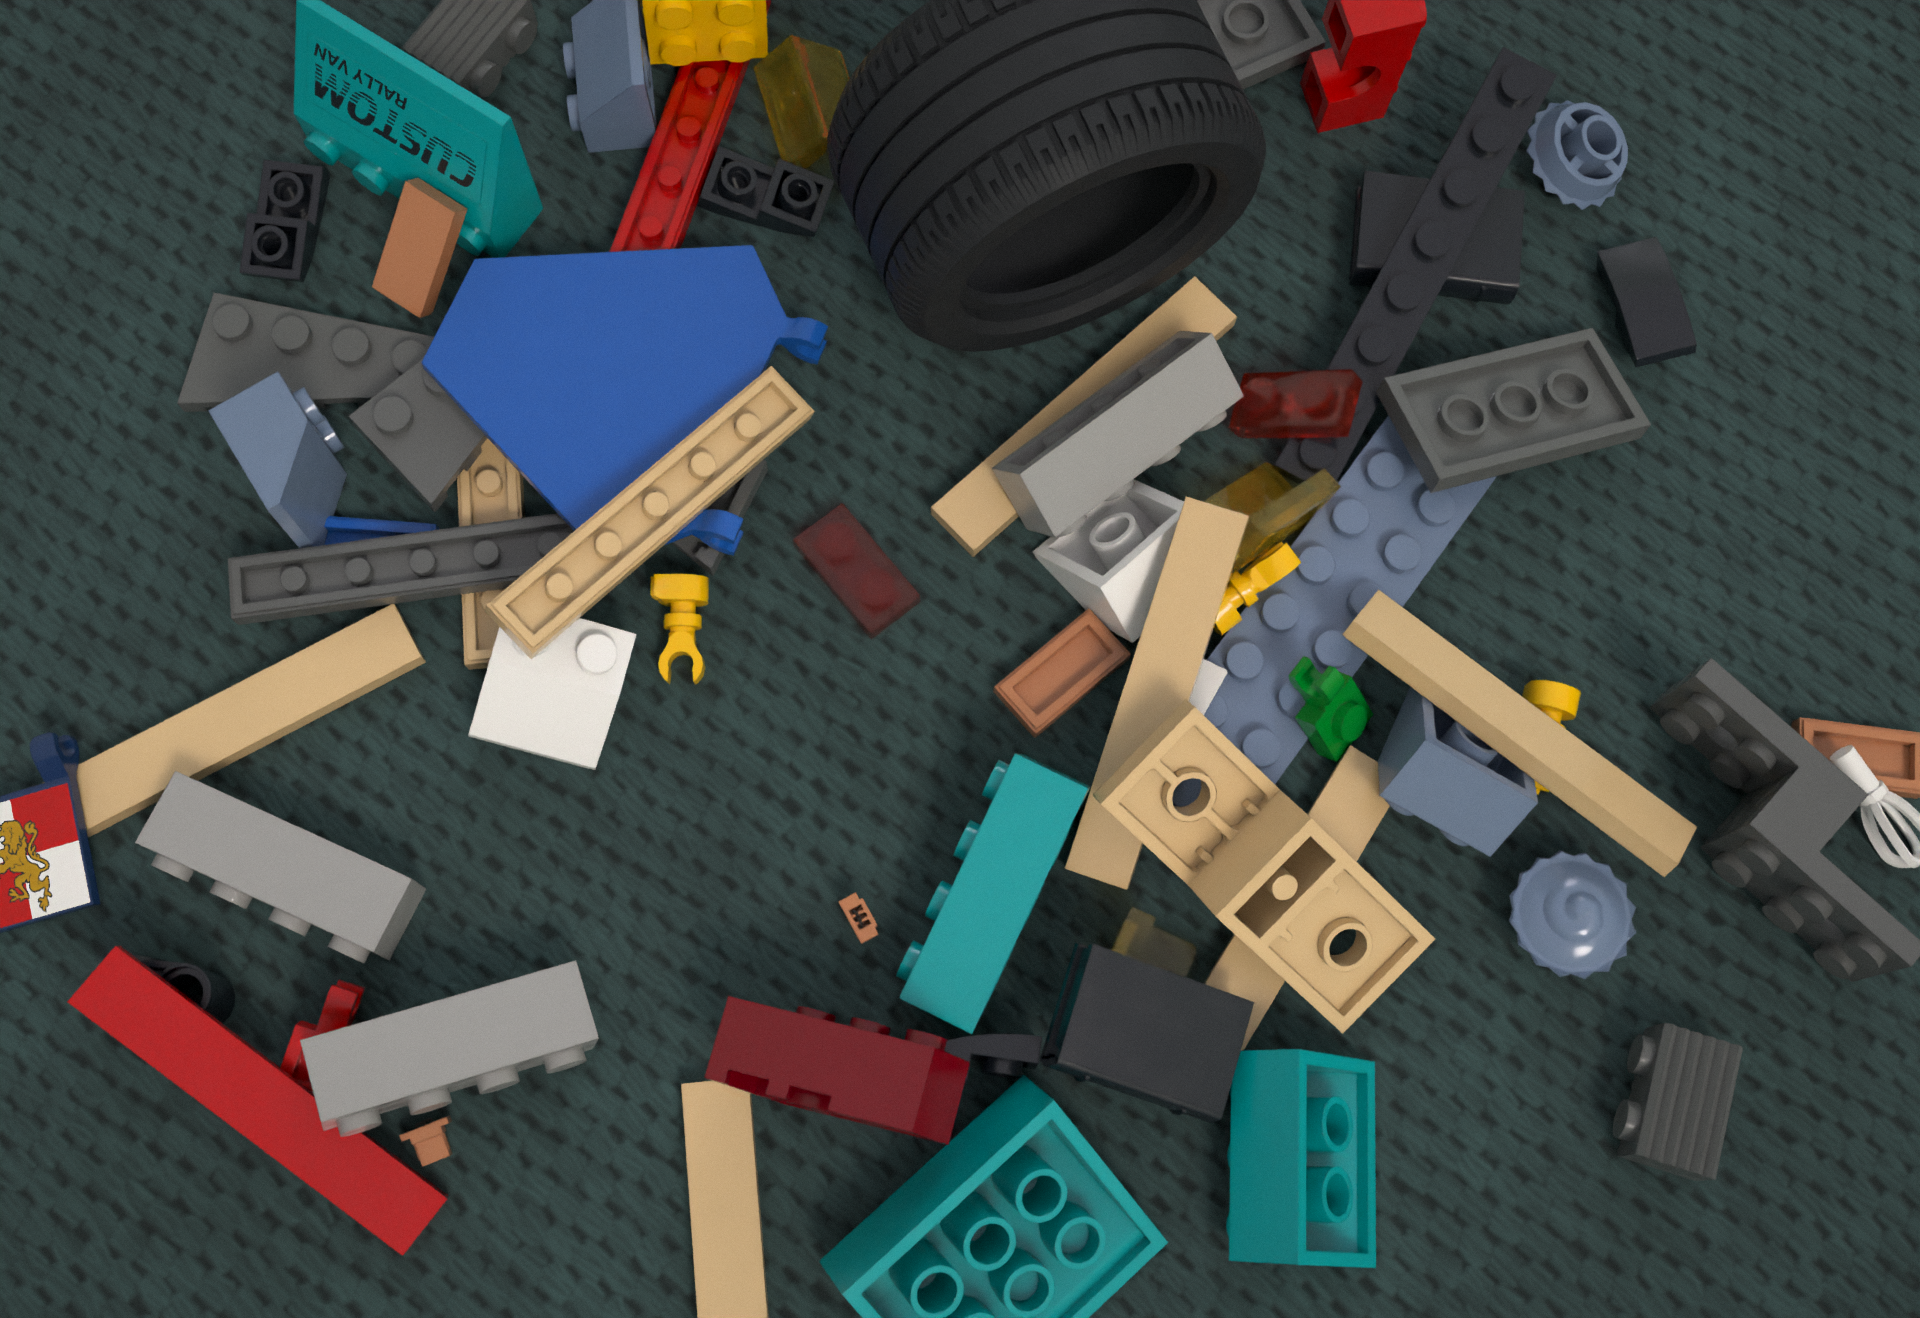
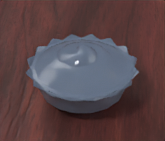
M1568 100L1561 104L1549 103L1546 110L1537 112L1535 124L1527 130L1531 142L1526 153L1534 161L1533 174L1543 180L1545 191L1557 194L1563 205L1574 203L1581 210L1591 204L1600 207L1607 197H1613L1616 185L1622 179L1621 176L1628 159L1626 139L1623 130L1614 117L1600 106L1587 102L1573 103Z
M1560 850L1550 858L1537 857L1531 869L1519 873L1517 888L1509 895L1512 905L1509 922L1517 932L1518 945L1530 953L1536 965L1550 968L1559 977L1572 974L1586 979L1593 972H1609L1614 960L1627 955V942L1637 933L1632 923L1636 906L1627 897V883L1614 877L1609 864L1594 862L1586 852L1572 856Z

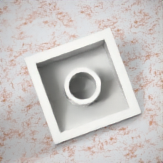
M1134 480V486L1126 494L1111 501H1103L1087 513V521L1078 530L1062 537L1050 536L1033 551L1040 563L1085 610L1090 608L1110 631L1132 643L1141 636L1184 501L1137 480Z
M579 618L533 659H530L499 627L468 736L595 770L620 696L636 634Z

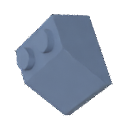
M593 0L571 17L573 42L563 43L566 74L568 79H576L577 94L567 95L572 132L582 131L588 153L650 147L657 129L652 65H650L641 1Z
M277 371L208 411L273 518L299 548L324 545L328 530L324 527L326 519L329 516H334L347 476L334 453L345 447L305 387L293 393Z
M1412 687L1409 688L1378 759L1379 795L1397 812L1406 816L1415 815L1439 828L1441 833L1451 842L1460 846L1469 845L1491 857L1538 803L1535 781Z

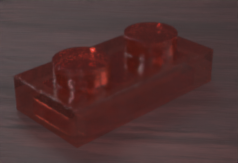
M1352 369L1244 373L1240 384L1244 397L1235 403L1229 428L1240 438L1348 437L1363 381Z
M843 503L793 539L796 550L871 640L920 603L918 592Z

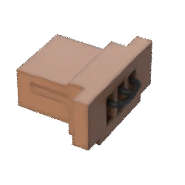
M856 892L839 901L848 922L861 944L879 935L876 930L878 927L864 899H859Z
M450 1115L433 1121L432 1118L416 1123L415 1129L399 1135L401 1142L410 1139L422 1167L452 1155L445 1134V1125L452 1122Z

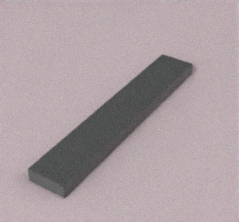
M557 513L228 558L231 619L238 625L506 589L574 531Z

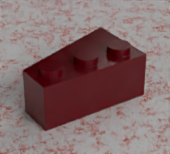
M728 996L704 1078L784 1105L949 1145L970 1062L945 1052L947 1039L930 1033L907 1029L905 1039L903 1040L889 1036L890 1027L873 1021L851 1017L850 1024L847 1026L835 1023L836 1016L820 1010L798 1006L795 1013Z

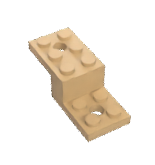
M1187 699L1171 713L1093 794L1095 799L1193 890L1215 917L1342 1034L1435 940L1329 834L1265 776ZM1191 778L1200 779L1201 791L1197 799L1187 806H1174L1172 797L1175 788L1184 780ZM1355 929L1356 938L1350 949L1339 955H1330L1329 948L1333 938L1341 931Z

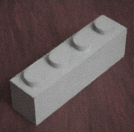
M1179 331L995 465L992 470L1027 530L1052 537L1066 536L1082 527L1087 521L1086 514L1103 501L1117 499L1131 490L1135 484L1133 479L1147 468L1161 465L1174 458L1181 450L1180 444L1194 433L1208 430L1222 422L1227 416L1225 410L1244 397L1212 333Z
M177 771L174 772L135 842L157 853L151 866L186 882H189L194 871L215 880L209 891L210 893L244 909H247L252 898L274 907L268 920L303 936H306L311 925L329 932L333 936L327 947L361 963H365L370 952L390 960L426 891L425 887L412 878Z
M575 960L302 1039L300 1042L323 1131L338 1127L340 1137H344L381 1125L380 1114L404 1106L409 1107L410 1115L422 1114L452 1103L450 1092L477 1085L479 1094L507 1088L520 1082L518 1072L542 1064L545 1065L547 1073H555L575 1067L587 1061L584 1052L593 1049L599 1037Z

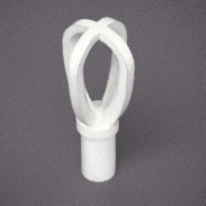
M1847 745L1837 750L1830 756V761L1869 794L1859 807H1861V818L1865 831L1879 856L1886 863L1894 867H1919L1920 842L1898 811L1906 816L1919 832L1920 813L1902 797L1890 792L1882 780H1877L1853 745ZM1883 809L1891 817V819L1894 821V823L1897 825L1900 831L1904 834V836L1906 837L1907 841L1911 846L1913 854H1911L1907 847L1904 845V843L1894 830L1893 826L1889 822L1888 818L1886 817ZM1874 816L1900 856L1892 853L1878 830Z

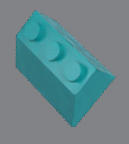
M1303 1049L1241 1050L1229 1091L1231 1099V1129L1227 1159L1230 1168V1206L1226 1222L1229 1238V1261L1376 1268L1375 1061Z

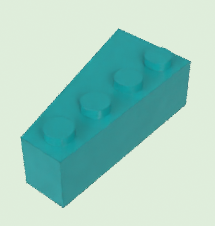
M1015 753L1010 765L998 760L982 793L983 797L992 800L981 825L972 820L969 821L953 856L964 861L953 885L943 880L940 882L925 913V917L935 921L924 945L913 940L898 969L896 977L906 981L900 994V999L970 1034L974 1032L1012 954L1021 930H1023L1041 893L1045 879L1067 839L1073 825V820L1080 806L1082 807L1091 786L1024 754Z

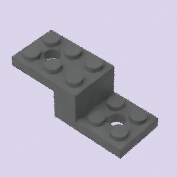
M1712 658L1666 689L1650 706V709L1661 717L1660 724L1665 732L1682 744L1694 746L1711 761L1709 764L1711 771L1723 783L1733 788H1741L1747 793L1700 847L1714 859L1712 867L1716 873L1731 885L1739 888L1745 887L1764 904L1762 907L1763 913L1774 925L1786 932L1797 933L1815 949L1813 956L1818 964L1838 978L1854 982L1911 967L1920 957V940L1820 853V850L1869 794Z

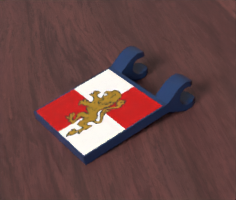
M48 732L34 737L30 742L31 757L45 783L0 796V933L101 904L76 778L80 755L79 746L73 736L62 735L58 737L56 733Z

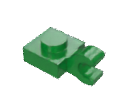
M1303 656L1288 675L1289 681L1306 702L1295 716V719L1317 754L1338 762L1352 742L1359 738L1367 722L1374 714L1351 676L1339 672L1332 666H1328L1324 673L1321 674L1314 667L1310 658Z

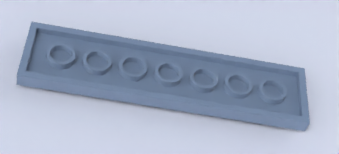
M1389 415L1292 544L1291 549L1297 555L1301 564L1288 575L1256 594L1259 600L1243 610L1240 614L1242 621L1225 634L1207 659V661L1226 669L1227 675L1204 716L1274 784H1276L1308 739L1295 719V716L1306 702L1293 687L1288 675L1302 657L1305 656L1310 658L1314 667L1321 674L1324 673L1328 666H1332L1339 672L1353 677L1368 654L1346 639L1343 633L1378 589L1401 607L1405 605L1497 477L1430 493ZM1191 778L1182 781L1174 790L1172 797L1173 805L1183 807L1194 802L1201 791L1200 779Z

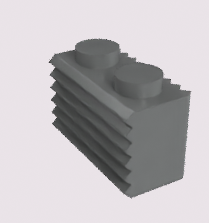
M441 0L400 49L479 98L487 97L499 84L502 69L509 63L510 58H513L516 53L522 54L526 52L532 45L537 33L538 22L531 0Z
M1669 1023L1647 1027L1643 1035L1638 1034L1630 1047L1627 1059L1628 1072L1634 1074L1635 1078L1631 1087L1632 1092L1629 1100L1623 1099L1619 1104L1613 1122V1136L1620 1139L1617 1156L1693 1181L1716 1180L1743 1047Z

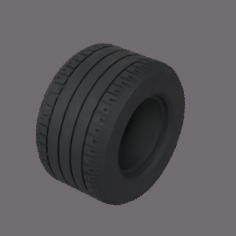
M930 0L891 30L859 64L846 83L839 98L827 136V153L832 175L899 318L909 330L923 339L949 349L970 352L1007 349L1067 332L1127 305L1169 280L1212 247L1244 213L1257 190L1266 157V141L1260 120L1232 70L1197 0Z

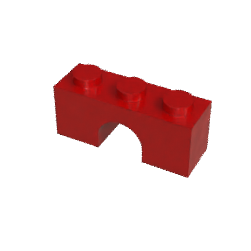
M1328 0L1322 21L1332 47L1310 52L1300 81L1317 133L1384 118L1393 94L1397 92L1398 83L1404 68L1411 59L1412 50L1419 33L1426 24L1427 10L1425 0Z

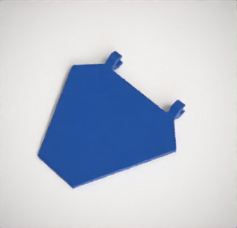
M753 245L474 259L421 363L423 369L571 529L575 531L766 370L777 345L784 346L790 353L805 362L818 364L827 344L824 337L828 326L812 318L786 317ZM705 509L665 545L693 535L711 548L734 556L743 536V531L740 530L743 518L724 510Z

